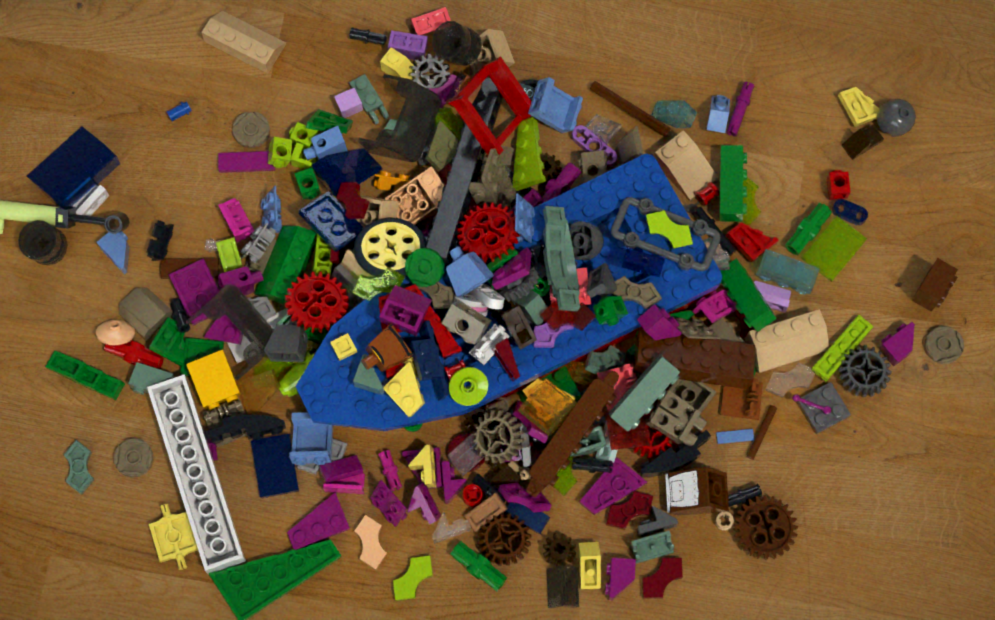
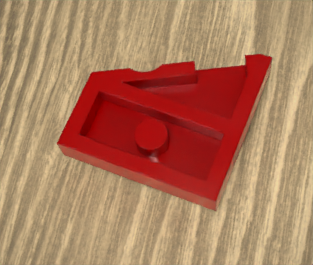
M742 222L726 235L751 263L779 241L778 238L773 237L772 239L763 235L762 231L752 229L749 225Z

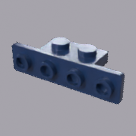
M427 320L422 323L420 328L422 340L412 341L410 348L413 353L419 381L433 379L438 401H441L449 395V385L445 381L444 366L439 359V348L435 344L434 329L430 325V321Z

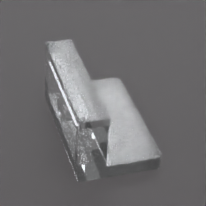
M473 434L448 454L450 463L462 476L485 457V455L479 456L480 449H474L477 446V442H472V439L476 438V435Z

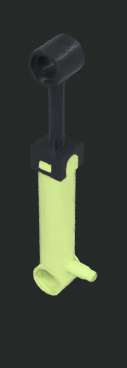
M0 200V234H3L4 219L55 225L57 228L66 229L75 226L76 222L105 225L106 230L111 234H117L126 230L130 223L128 216L122 212L102 218L76 215V207L72 206L55 207ZM115 219L119 221V227L115 225Z

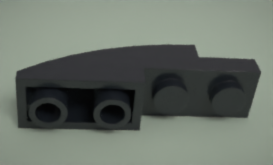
M238 415L223 418L224 426L205 431L208 443L212 444L221 443L225 438L229 437L232 439L243 436L242 433H247L248 440H259L266 434L276 435L282 433L286 426L284 420L275 417Z
M707 430L702 433L698 431L694 434L698 437L695 444L688 446L683 443L676 449L677 452L672 447L665 452L660 450L656 459L652 462L648 460L640 466L639 475L641 477L661 476L691 464L700 457L701 453L698 448L709 441L710 433Z

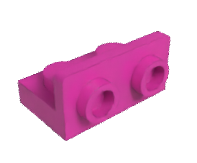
M724 289L718 293L714 291L707 299L705 297L701 298L696 303L697 307L693 310V313L697 314L703 311L711 323H714L734 312L737 308L735 307V301H732Z

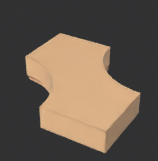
M365 515L354 531L360 537L363 544L362 554L359 559L377 570L387 555V552L382 549L379 543V533L382 525Z

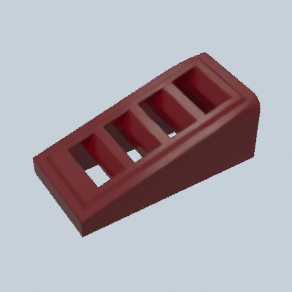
M506 338L496 344L492 351L510 379L514 382L520 377L509 340Z

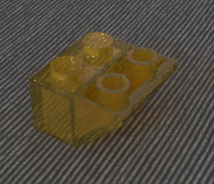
M546 378L529 395L518 411L547 435H551L559 428L577 402Z

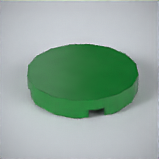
M420 248L408 256L405 262V271L413 284L419 287H429L441 280L444 274V262L437 251L431 248Z

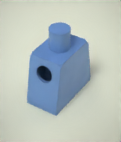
M339 126L312 137L313 146L303 150L307 160L318 156L320 163L349 155Z
M456 247L449 252L454 262L446 267V271L457 297L467 295L494 277L493 273L475 252L464 255L460 247Z

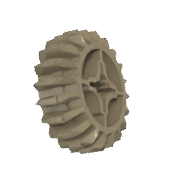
M492 410L491 413H484V418H478L479 423L473 425L477 431H472V434L476 435L472 442H477V446L474 449L481 450L479 456L485 455V460L489 461L491 459L492 463H497L498 461L505 463V459L510 461L512 456L518 455L517 450L522 449L519 443L524 442L520 435L524 434V431H519L518 428L522 424H515L517 421L516 417L511 418L510 412L504 414L503 410H499L498 413L496 410ZM495 420L500 421V424L495 429L488 428L491 422ZM507 429L510 431L511 438L507 434ZM496 433H499L501 440L496 439ZM501 444L508 445L504 452H496V448H499Z

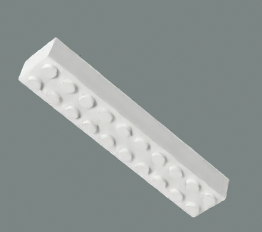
M181 375L147 387L206 573L217 572L246 562L186 376Z

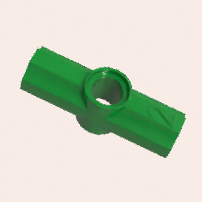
M818 203L810 215L802 220L794 235L791 236L785 245L790 253L798 256L809 241L816 237L821 230V226L832 214L827 205Z
M462 541L450 553L454 559L466 567V570L478 580L481 579L496 592L507 580V577L493 567L487 558L480 553L474 552Z

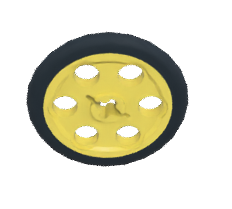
M383 218L368 224L359 233L354 244V254L358 264L370 275L380 279H400L408 276L405 271L406 259L402 256L404 254H411L417 249L427 247V240L420 229L411 222L399 218ZM392 229L395 230L397 233L391 236L388 235L386 232ZM376 237L379 239V242L371 243L369 239ZM412 238L413 242L406 244L403 242V239ZM387 243H388V246H389V247L394 248V251L391 250L390 248L388 249ZM372 253L379 255L377 259H370L368 256ZM389 261H392L396 264L394 267L391 268L385 266V264Z

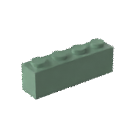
M659 354L609 412L610 417L626 431L635 429L640 423L639 419L643 414L647 415L652 410V404L655 400H660L665 395V389L668 385H673L678 380L680 371Z

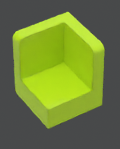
M296 143L291 155V165L303 170L313 168L314 171L318 156L307 160L303 151L305 149L304 145Z

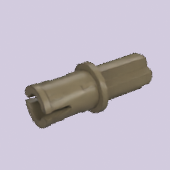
M512 393L507 397H500L496 402L487 405L485 409L489 413L492 410H496L497 413L499 410L507 412L509 408L514 406L517 400L520 401V397L517 393Z

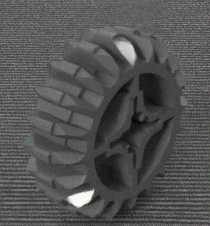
M867 345L863 347V350L859 346L855 348V351L850 349V355H844L846 360H842V367L838 369V372L843 373L839 379L846 380L842 385L844 387L850 386L848 392L854 389L855 396L862 392L863 398L867 396V392L870 397H873L875 392L880 394L881 389L887 387L886 383L890 381L888 376L892 373L891 370H888L891 366L890 363H884L887 360V356L881 358V351L875 353V347H872L869 351ZM862 358L860 365L850 367L852 361ZM870 360L874 362L877 367L871 365ZM853 376L859 378L860 383L857 382V381L853 378ZM879 376V380L876 383L868 385L869 378Z

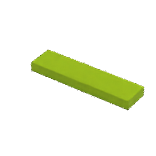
M858 315L811 370L827 382L841 366L842 360H846L844 355H850L849 350H854L874 326Z

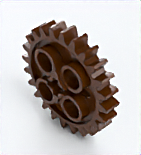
M766 495L763 496L762 501L756 496L755 503L749 499L747 501L748 506L743 504L741 506L743 511H737V515L740 518L734 519V522L738 523V525H735L733 529L739 531L734 537L741 538L737 544L741 545L744 543L743 551L749 549V556H752L754 552L757 553V559L761 555H764L765 560L768 559L769 555L775 559L776 553L783 556V549L789 551L790 547L788 544L793 545L795 543L791 538H796L798 535L793 532L798 529V526L793 525L797 518L790 517L794 511L787 512L788 504L782 507V500L780 499L776 503L774 502V496H772L770 501H767ZM759 511H762V512H763L764 522H763V520H762V517H761ZM774 512L777 515V519H769L767 513ZM751 516L757 518L758 524H750L748 518ZM764 523L766 527H770L767 532L766 529L761 528ZM773 531H780L783 535V538H775L773 535ZM759 535L763 537L764 543H756L754 536ZM768 536H769V538H770L772 544H769V543H768Z

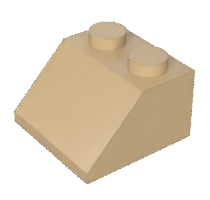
M487 29L464 47L474 75L483 65L496 60L500 56L508 67L515 63L505 35L500 30Z

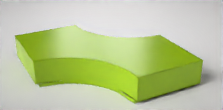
M665 210L646 215L650 234L664 236L670 241L673 249L693 245L689 225H678L672 222Z
M430 556L410 558V567L405 575L393 580L395 601L415 599L418 585L424 579L433 576Z

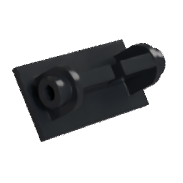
M159 220L154 224L151 236L157 238V240L150 239L146 251L148 253L147 257L152 258L151 261L164 260L167 255V247L173 235V224L165 225V222Z

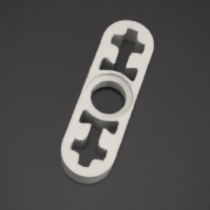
M483 283L470 292L471 295L486 307L503 309L504 297L489 285Z

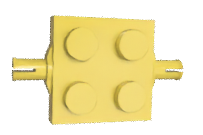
M169 504L161 505L163 517L159 521L149 524L159 561L162 563L176 559L179 570L186 569L187 565L184 556L198 551L187 512L178 515L171 514Z

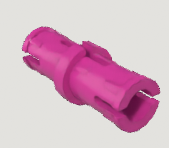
M386 450V454L384 451L379 453L378 456L384 469L382 472L387 478L390 490L395 491L394 488L396 490L401 489L402 484L397 474L398 468L394 465L390 450Z

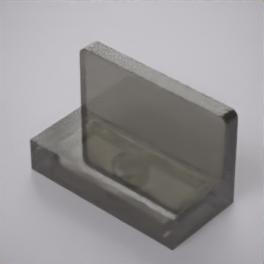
M562 565L547 569L548 608L579 607L578 567Z

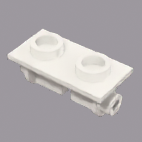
M494 324L469 354L485 365L494 355L492 348L510 336L504 332V327Z

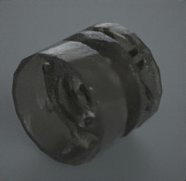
M447 21L436 29L432 45L434 52L440 58L451 61L459 66H467L478 58L482 42L477 31L458 22Z
M36 220L29 222L21 230L18 239L21 252L41 265L50 266L56 264L63 259L67 252L68 243L66 236L62 231L45 221Z

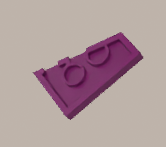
M616 457L613 467H610L613 469L612 473L604 472L579 503L593 515H596L647 484V481Z
M336 492L287 532L293 549H301L350 530Z

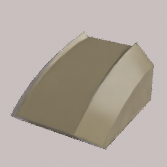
M637 126L628 131L615 148L620 166L644 155Z
M135 288L119 304V315L146 341L164 324L167 317L172 318L173 311L148 288Z
M678 379L669 389L701 413L717 393L702 382Z

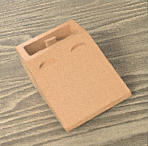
M431 166L385 199L399 201L397 218L416 225L437 214L438 202L442 200V190L446 185Z

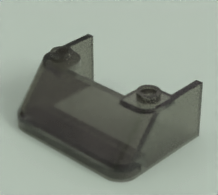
M384 74L383 78L401 97H405L406 100L394 130H382L378 134L376 141L359 138L358 142L370 154L415 162L422 155L440 108L441 99L435 92L410 79Z
M227 284L190 314L185 321L188 325L202 312L211 320L220 319L226 314L249 340L250 344L243 352V357L247 363L235 373L236 380H239L266 356L264 349L274 331L269 322L234 284Z

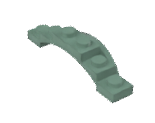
M545 206L543 209L545 228L543 230L545 249L543 250L548 285H552L553 297H557L559 310L578 311L580 309L579 283L564 207Z

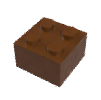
M937 258L912 298V301L931 312L935 307L939 308L958 278L955 276L958 269Z

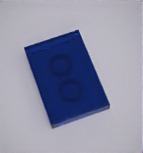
M329 191L301 208L298 213L335 252L354 241L364 229L356 219H348L345 216L346 209Z
M290 434L252 440L251 446L260 498L299 492L295 464H292L289 457V452H292Z

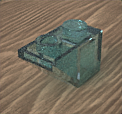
M684 100L657 101L651 116L675 128H691L697 112Z

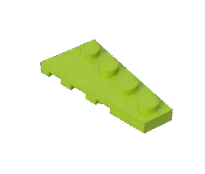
M533 117L523 120L518 125L513 174V188L516 191L546 181L542 173L544 165L540 159L542 150L538 145L540 140L538 122Z

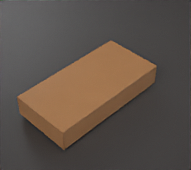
M494 493L464 516L474 531L477 532L481 529L482 525H487V519L492 521L493 515L498 517L508 508L498 493Z

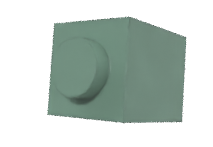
M137 362L128 384L133 389L132 391L137 394H149L147 387L175 378L172 373Z

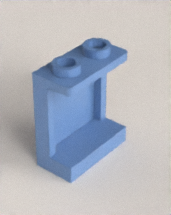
M550 77L539 80L528 114L561 133L572 131L577 124L576 120L582 107L583 98L581 96L572 97L553 86L555 80Z
M308 412L292 413L291 420L294 425L292 452H289L292 464L305 465L306 463H315L317 465H324L325 463H331L334 425L313 423Z

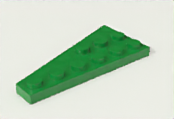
M330 539L301 549H294L283 554L272 555L208 574L237 619L248 620L342 558V556Z

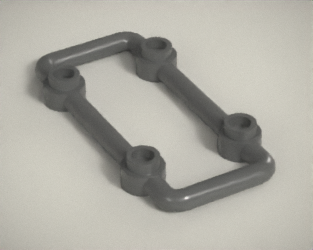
M628 197L623 200L611 227V234L614 238L623 241L626 248L634 249L639 247L677 262L679 268L685 271L692 268L702 272L709 268L721 237L717 230L708 227L706 221L702 219L692 221L665 210L671 221L681 225H689V228L692 229L696 236L706 234L713 237L704 261L701 264L694 261L693 256L688 253L680 256L642 241L635 232H628L627 234L619 232L629 205L637 207L642 215L664 211V209L654 206L649 198L638 200Z

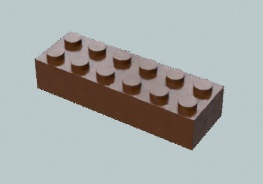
M640 327L635 344L634 373L643 374L658 355L661 354L680 371L678 379L747 390L754 380L755 345L720 339L687 338L684 334L677 337L654 340L643 328Z

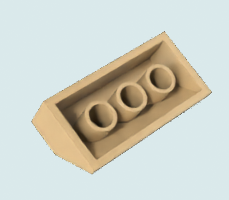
M224 11L211 17L201 32L204 42L267 74L286 45V42Z
M820 309L768 325L758 332L756 329L749 331L744 338L747 344L755 345L754 364L758 373L824 353L829 349L827 326Z

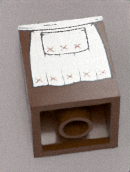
M701 467L665 474L667 513L691 515L729 512L726 472L709 467Z

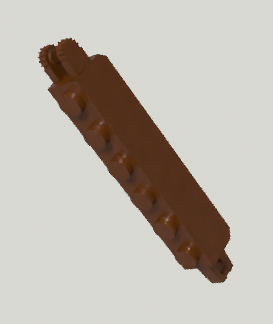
M612 371L608 373L603 381L600 379L593 380L530 469L532 479L526 489L530 495L536 498L545 487L548 488L550 485L553 487L559 479V476H557L561 469L565 470L571 462L569 460L571 454H577L582 447L580 442L583 437H589L594 429L591 426L595 420L597 422L601 420L605 414L603 411L607 404L610 406L617 397L614 395L616 390L613 389L619 379L617 372Z

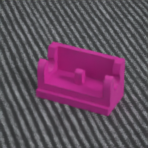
M233 198L218 205L236 242H240L252 235L254 229L239 200L237 201L236 198Z

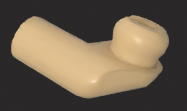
M511 461L508 464L521 477V480L531 478L530 468L520 467L515 461Z

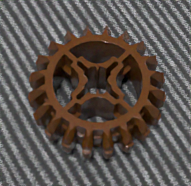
M501 513L500 519L493 515L494 522L487 519L488 527L485 525L481 526L484 532L478 533V537L483 539L478 541V545H485L480 548V551H488L484 557L488 559L492 556V564L498 559V566H502V561H506V566H510V560L517 564L516 557L521 560L524 559L521 552L528 554L529 550L524 546H531V542L527 541V539L531 538V534H525L529 531V527L522 528L525 523L524 520L517 523L519 516L516 515L512 520L511 513L507 514V518H504V514ZM501 525H510L516 531H506ZM496 527L498 537L489 543V534ZM501 532L503 536L505 535L506 537H509L508 546L507 543H504V541L500 542ZM521 536L519 548L513 551L512 541L516 537ZM493 548H504L508 554H499Z

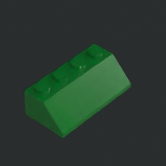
M283 226L262 274L263 281L259 282L254 294L260 297L267 296L268 300L285 305L287 302L285 301V295H289L287 294V289L292 288L291 282L297 283V277L303 278L316 246L317 232L300 226Z

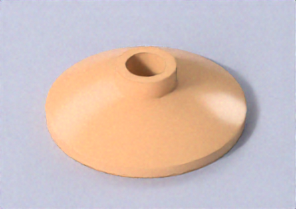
M123 320L106 321L96 329L97 339L108 345L125 344L135 336V329Z

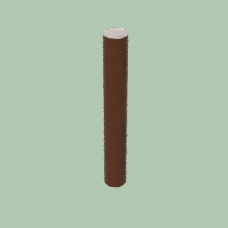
M770 405L746 456L747 458L754 460L777 407Z

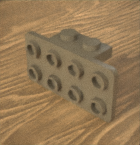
M491 148L482 174L483 183L470 182L468 189L476 205L481 209L484 203H486L487 207H490L491 203L494 202L496 207L501 203L503 208L507 206L511 211L512 199H515L516 190L513 188L506 168L502 164L500 155H498L496 149Z

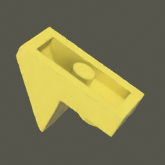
M425 445L408 467L411 470L424 469V471H421L422 483H425L428 488L436 487L434 448L431 445Z

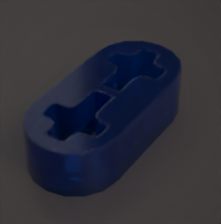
M844 199L837 200L832 207V212L836 217L854 225H862L868 218V212L864 207ZM840 205L844 206V210L842 212L838 211V207H840ZM858 212L861 213L860 219L856 218Z

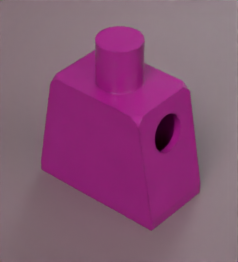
M247 266L219 274L218 289L224 302L227 299H231V301L237 300L253 293L254 285L263 281V276L260 270L250 273Z

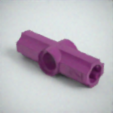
M568 163L556 179H551L547 183L546 193L542 197L543 200L546 202L571 190L570 187L581 173L580 169L574 164Z

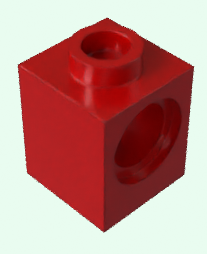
M834 170L829 172L826 179L829 200L848 199L851 193L848 171ZM838 181L842 184V186L838 187L834 184V182Z

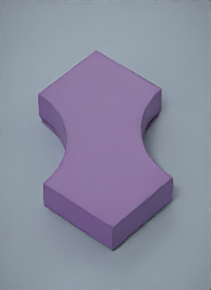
M554 308L553 315L548 322L534 327V335L537 338L534 342V348H554V342L562 332L574 329V311Z

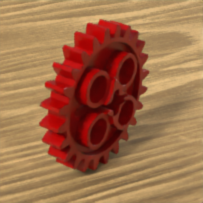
M494 202L491 203L490 207H487L486 203H484L482 209L477 205V211L475 212L470 209L471 215H464L466 221H460L462 228H458L459 235L457 238L464 253L475 252L480 259L482 257L484 263H486L488 258L494 262L496 256L501 260L502 253L508 256L507 250H514L512 243L517 244L518 240L516 237L520 236L515 231L514 212L510 211L507 206L503 208L501 203L496 207Z
M313 271L311 277L304 273L303 280L297 277V283L291 282L292 288L287 289V294H289L285 295V301H287L285 308L288 309L287 315H292V322L298 320L297 327L303 324L304 331L308 327H311L312 333H314L315 328H318L319 332L322 333L323 327L329 331L330 325L333 326L347 313L345 309H348L349 304L346 302L349 297L345 295L346 289H341L342 282L336 284V277L330 280L329 273L325 277H322V272L315 276ZM319 287L322 288L323 291L317 292L314 289ZM300 298H305V299H307L308 301H307V302H300L299 299H300ZM333 302L335 303V305L328 306L326 303ZM316 312L319 316L313 317L310 314Z

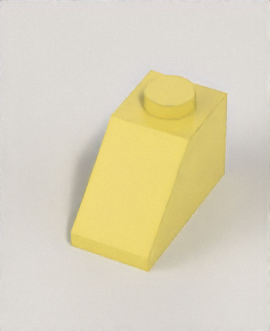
M391 47L380 61L381 70L412 89L416 83L410 82L414 78L409 76V73H413L410 66L414 65L406 56Z
M599 542L579 543L581 589L601 588Z

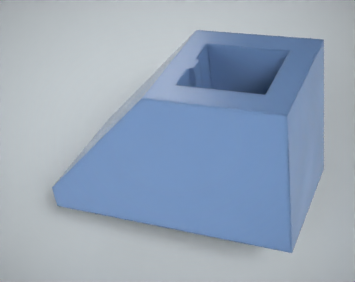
M723 95L712 96L707 130L725 133L730 99Z

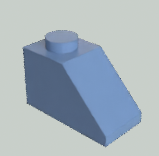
M108 232L97 241V244L125 275L128 270L130 248L127 243L128 237L123 232L117 234Z

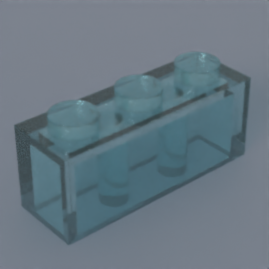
M765 249L756 275L760 276L759 278L764 281H774L781 287L796 289V292L800 294H810L820 268Z

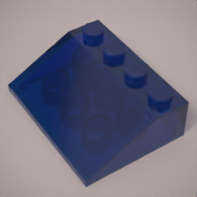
M81 126L27 175V178L57 207L73 206L95 185H98L117 168L120 162L117 156L103 142Z

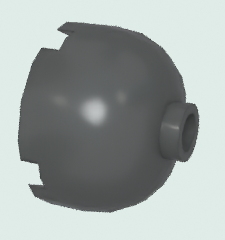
M903 99L889 100L881 105L879 113H877L879 127L884 133L887 132L892 137H899L909 132L916 120L913 106Z
M580 221L570 226L575 260H591L601 252L604 238L599 228L592 223Z

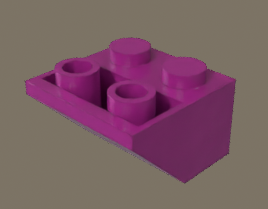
M395 285L379 316L380 322L387 325L392 323L394 328L417 337L432 300Z

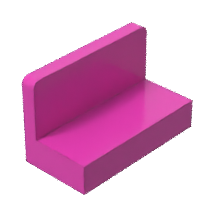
M365 473L324 483V492L364 494Z

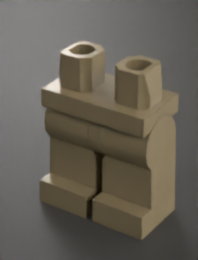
M668 390L658 401L645 424L660 431L678 444L684 443L688 446H693L698 437L690 432L692 427L701 431L707 421L700 416L701 412Z

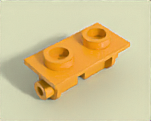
M380 171V174H375L379 179H375L374 187L391 191L393 184L395 185V192L412 179H410L409 175L399 174L398 177L391 176V172Z

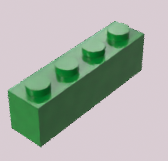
M721 145L720 221L743 222V215H747V203H743V198H747V186H743V181H747V169H743V164H747V152H743V145Z
M737 258L720 269L722 274L721 284L725 289L728 288L730 290L727 294L733 302L736 301L738 303L735 307L741 315L745 314L746 317L743 319L749 328L753 326L758 332L777 319L745 267Z

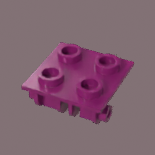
M380 480L370 499L373 505L379 508L385 515L386 520L397 527L400 520L403 521L408 516L406 514L407 508L386 484Z

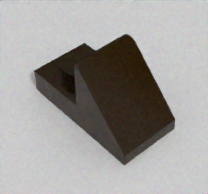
M872 124L864 130L860 128L842 144V147L850 158L854 160L883 142L884 138Z
M519 305L500 314L508 328L506 329L507 333L520 350L537 340Z
M491 459L488 461L487 465L493 471H499L490 481L491 485L519 484L521 482V477L506 463H500L499 461L492 463Z

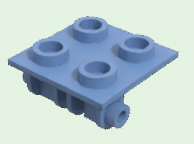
M274 186L261 200V209L264 212L262 226L268 223L267 229L271 227L276 230V233H279L280 229H282L281 215L279 214L281 213V199H279L276 193V186Z
M517 193L516 206L514 207L515 231L520 236L516 238L518 242H523V239H526L529 243H532V236L534 235V227L532 225V218L535 215L534 208Z

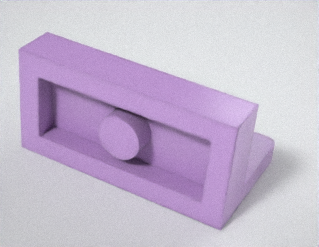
M759 281L754 282L771 309L786 312L790 302V290Z

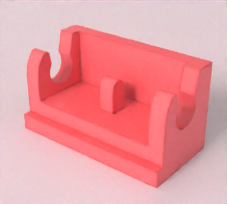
M446 7L411 19V26L414 28L416 35H425L452 25Z

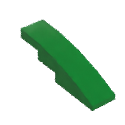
M58 351L53 352L45 366L47 369L115 401L125 385L123 381L106 375L103 371L88 366L85 362Z

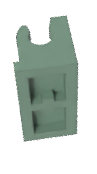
M670 530L631 541L630 544L636 564L674 553V544L671 542Z

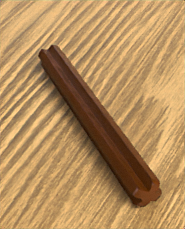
M597 81L592 83L591 91L662 135L667 136L670 133L671 128Z

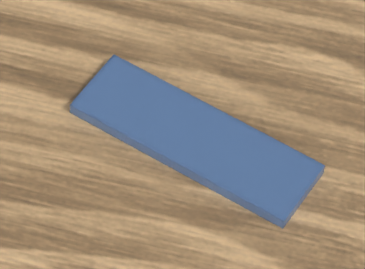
M753 429L716 432L717 444L754 441Z

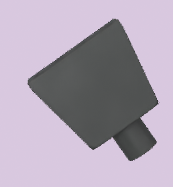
M290 318L288 325H277L264 349V352L271 361L305 362L308 335L302 326L297 327L298 320L292 322Z

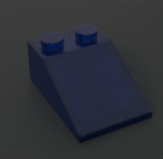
M365 148L326 155L311 165L318 180L335 197H337L342 182H357L361 184L383 169Z

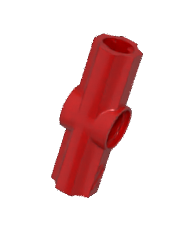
M135 341L121 345L105 344L104 347L105 352L121 357L124 361L136 365L138 362L160 369L163 365V356Z

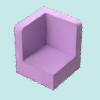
M355 88L335 96V101L342 117L347 118L363 111L362 102Z

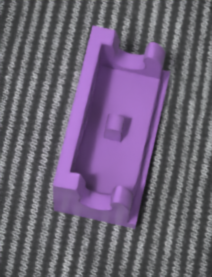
M391 30L388 50L392 47L408 59L420 61L421 55H424L426 58L428 36Z

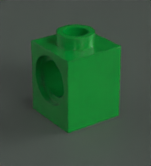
M313 168L294 173L303 200H311L321 194ZM306 183L313 184L310 188L304 187Z

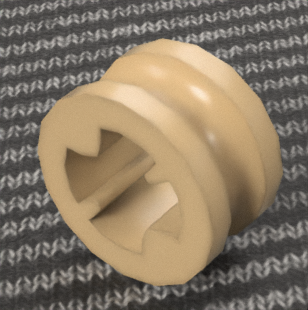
M729 512L719 513L715 520L717 528L722 531L729 530L734 523V518ZM722 517L724 519V517H727V522L730 524L728 526L727 524L721 525L722 521L719 518Z

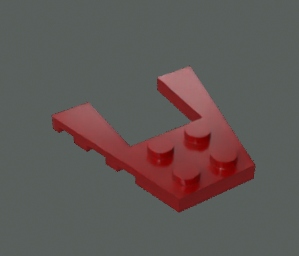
M416 284L404 288L424 296ZM390 294L379 297L380 314ZM429 306L424 321H430L442 357L446 358L462 352L461 347L456 343L451 333L441 324L442 321ZM381 322L383 331L388 325ZM395 328L398 333L403 332L402 330ZM401 363L387 369V379L394 377L404 367V364Z

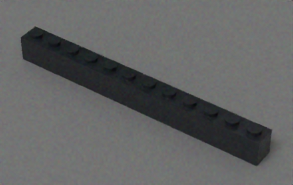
M486 78L482 82V86L472 105L492 132L503 96L492 80ZM467 125L461 130V140L457 143L456 147L457 153L452 158V169L448 171L447 184L442 190L443 197L438 202L437 216L433 218V228L428 233L427 247H424L431 248L439 253L444 262V269L452 264L453 259L449 252L457 247L459 241L457 238L459 235L458 228H462L460 221H465L464 215H467L472 199L468 188L470 182L477 183L486 154Z

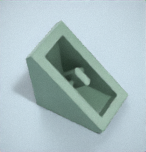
M529 290L530 293L526 296L523 295L521 299L518 297L515 301L510 300L515 306H520L523 314L535 326L541 325L552 315L540 295L532 290Z
M367 354L362 355L361 360L365 358ZM360 361L353 380L354 387L379 395L384 394V388L374 368L372 367L367 370L362 361Z
M595 427L588 438L583 437L580 442L582 447L577 454L572 453L570 457L592 454L606 446L602 427Z

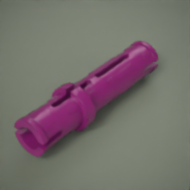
M743 82L740 95L736 98L737 103L726 133L730 136L732 133L734 137L737 136L746 108L750 105V97L755 87L750 82L749 85H747L748 82Z

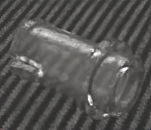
M206 239L205 250L209 251V253L211 251L218 252L216 242L220 240Z

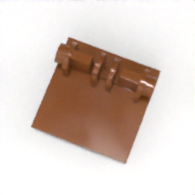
M754 378L748 390L723 386L720 415L759 420L763 382H758V379Z

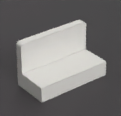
M91 182L70 206L76 207V215L91 216L109 197V194L101 185L97 186Z

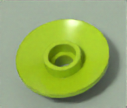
M465 367L453 374L449 382V393L452 399L464 406L479 403L488 391V380L485 374L474 367ZM465 382H471L468 387L464 386Z

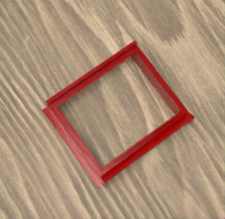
M500 56L496 60L483 65L448 104L455 107L487 153L486 157L488 158L491 148L496 149L498 155H500L504 151L501 147L502 143L524 119L531 117L528 112L532 101ZM488 76L516 115L497 138L494 137L468 99Z

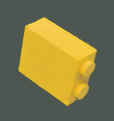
M224 350L186 364L203 408L213 410L220 407V403L225 401L231 403L238 400V396L242 395Z

